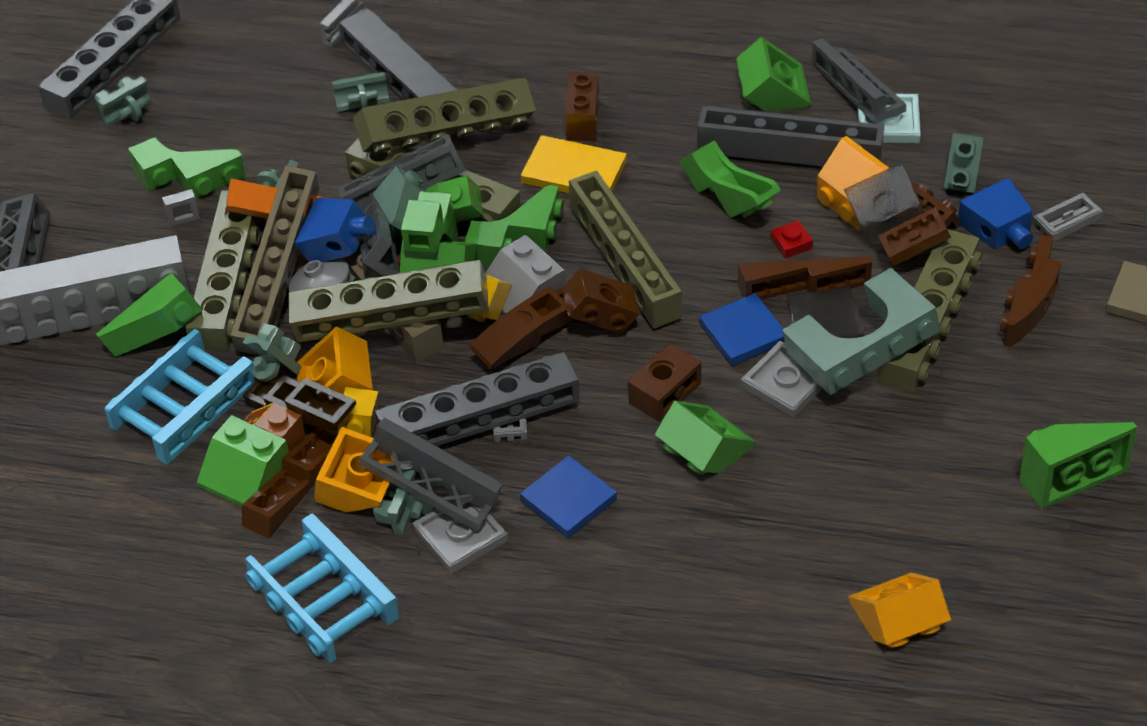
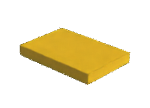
M541 135L520 175L521 183L541 188L548 185L559 186V192L570 194L569 180L597 170L613 192L627 162V153Z

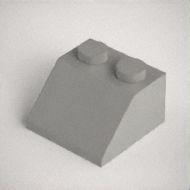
M527 235L500 249L486 271V274L512 285L501 311L503 315L549 286L554 291L565 286V270Z

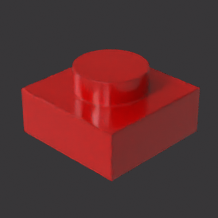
M799 220L771 230L770 239L784 259L813 249V239Z

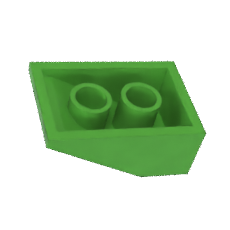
M1134 422L1054 424L1043 430H1035L1025 438L1019 481L1043 509L1129 470L1137 426Z

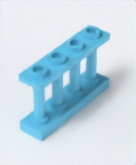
M194 329L186 337L181 338L170 351L158 358L154 365L137 377L130 386L109 402L105 407L109 427L116 431L124 423L129 422L152 437L157 459L168 465L243 397V394L257 380L252 373L254 368L253 362L243 356L234 365L228 366L205 352L201 332ZM196 361L220 375V377L213 384L206 386L183 371ZM174 381L198 397L188 406L184 407L161 391ZM151 401L174 415L175 418L166 426L160 427L138 413V411Z
M311 513L301 520L304 532L302 541L263 566L252 555L246 557L245 563L248 572L245 573V578L255 591L260 589L265 594L266 601L273 611H281L285 615L286 621L294 633L299 634L301 632L308 646L316 656L322 654L329 663H332L337 659L333 643L335 640L371 616H379L387 625H390L399 619L396 596ZM309 552L312 554L316 552L322 558V562L284 587L272 577ZM329 573L333 575L337 573L343 579V583L304 609L293 599L294 596ZM350 594L353 596L358 594L364 601L362 606L325 631L313 620Z

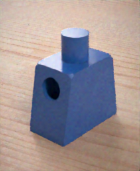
M1009 178L960 201L958 216L960 226L980 238L981 241L991 248L998 249L1013 242L1019 249H1024L1033 240V235L1029 232L1033 214L1032 209Z
M316 198L294 244L308 262L313 260L325 262L350 256L355 253L363 236L374 233L375 222L371 216H366L352 199Z

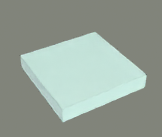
M896 94L906 103V112L876 123L885 125L883 143H920L918 94ZM885 104V108L892 106L891 104ZM858 108V122L875 124Z

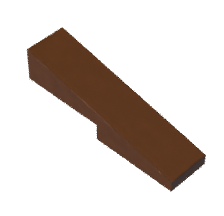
M870 256L738 264V288L743 298L756 293L763 300L805 289L810 298L864 286V283L871 279L872 260Z
M318 426L282 458V469L242 504V526L270 539L316 483V478L338 432L328 427Z

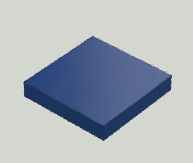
M756 293L699 316V324L731 366L771 350L779 341L785 343L782 326Z
M569 455L520 493V501L567 538H570L617 500V492Z

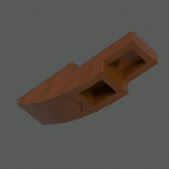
M1040 235L1038 247H1031L1028 265H1032L1033 270L1026 269L1025 279L1018 277L1015 290H1008L1005 308L1010 309V313L1003 312L1000 332L1006 333L1004 346H1013L1031 332L1043 318L1054 298L1059 280L1061 261L1050 259L1053 236Z
M549 286L526 299L481 333L470 344V349L492 369L537 346L541 336L575 320L568 317L562 288L554 291Z

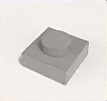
M192 189L162 197L170 227L200 219L196 198Z

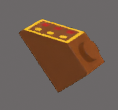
M276 403L252 411L244 420L286 439L289 452L306 438L302 415Z

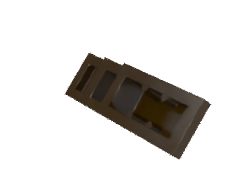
M284 375L280 380L273 378L267 382H261L257 379L243 394L246 404L259 409L276 403L301 414L304 424L337 428L357 405L355 399L307 378L298 382Z

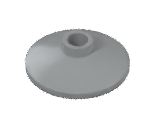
M342 258L325 262L320 260L310 261L294 274L289 284V291L293 292L306 288L345 283L349 277L350 268Z

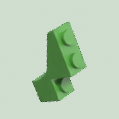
M156 137L128 148L133 170L148 191L177 180L184 191L192 189L197 199L229 185L230 179L240 180L246 177L242 155L236 149L178 152L163 146Z
M715 140L679 161L697 193L709 188L710 192L714 191L730 218L740 213L745 218L755 211L758 212L774 202L771 197L781 191L774 180L735 166L724 155Z
M548 185L519 209L504 219L490 222L471 221L464 242L478 243L474 261L480 260L482 267H489L500 249L524 235H527L543 251L547 252L550 239L555 240L556 219L557 217H562L564 210V200L559 199V186Z
M420 191L418 200H408L401 227L405 251L437 253L441 239L457 241L458 233L451 194Z

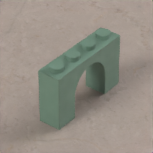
M892 268L864 283L869 307L885 321L875 332L853 339L836 337L826 331L811 315L805 316L782 330L787 353L830 395L940 332L936 307Z

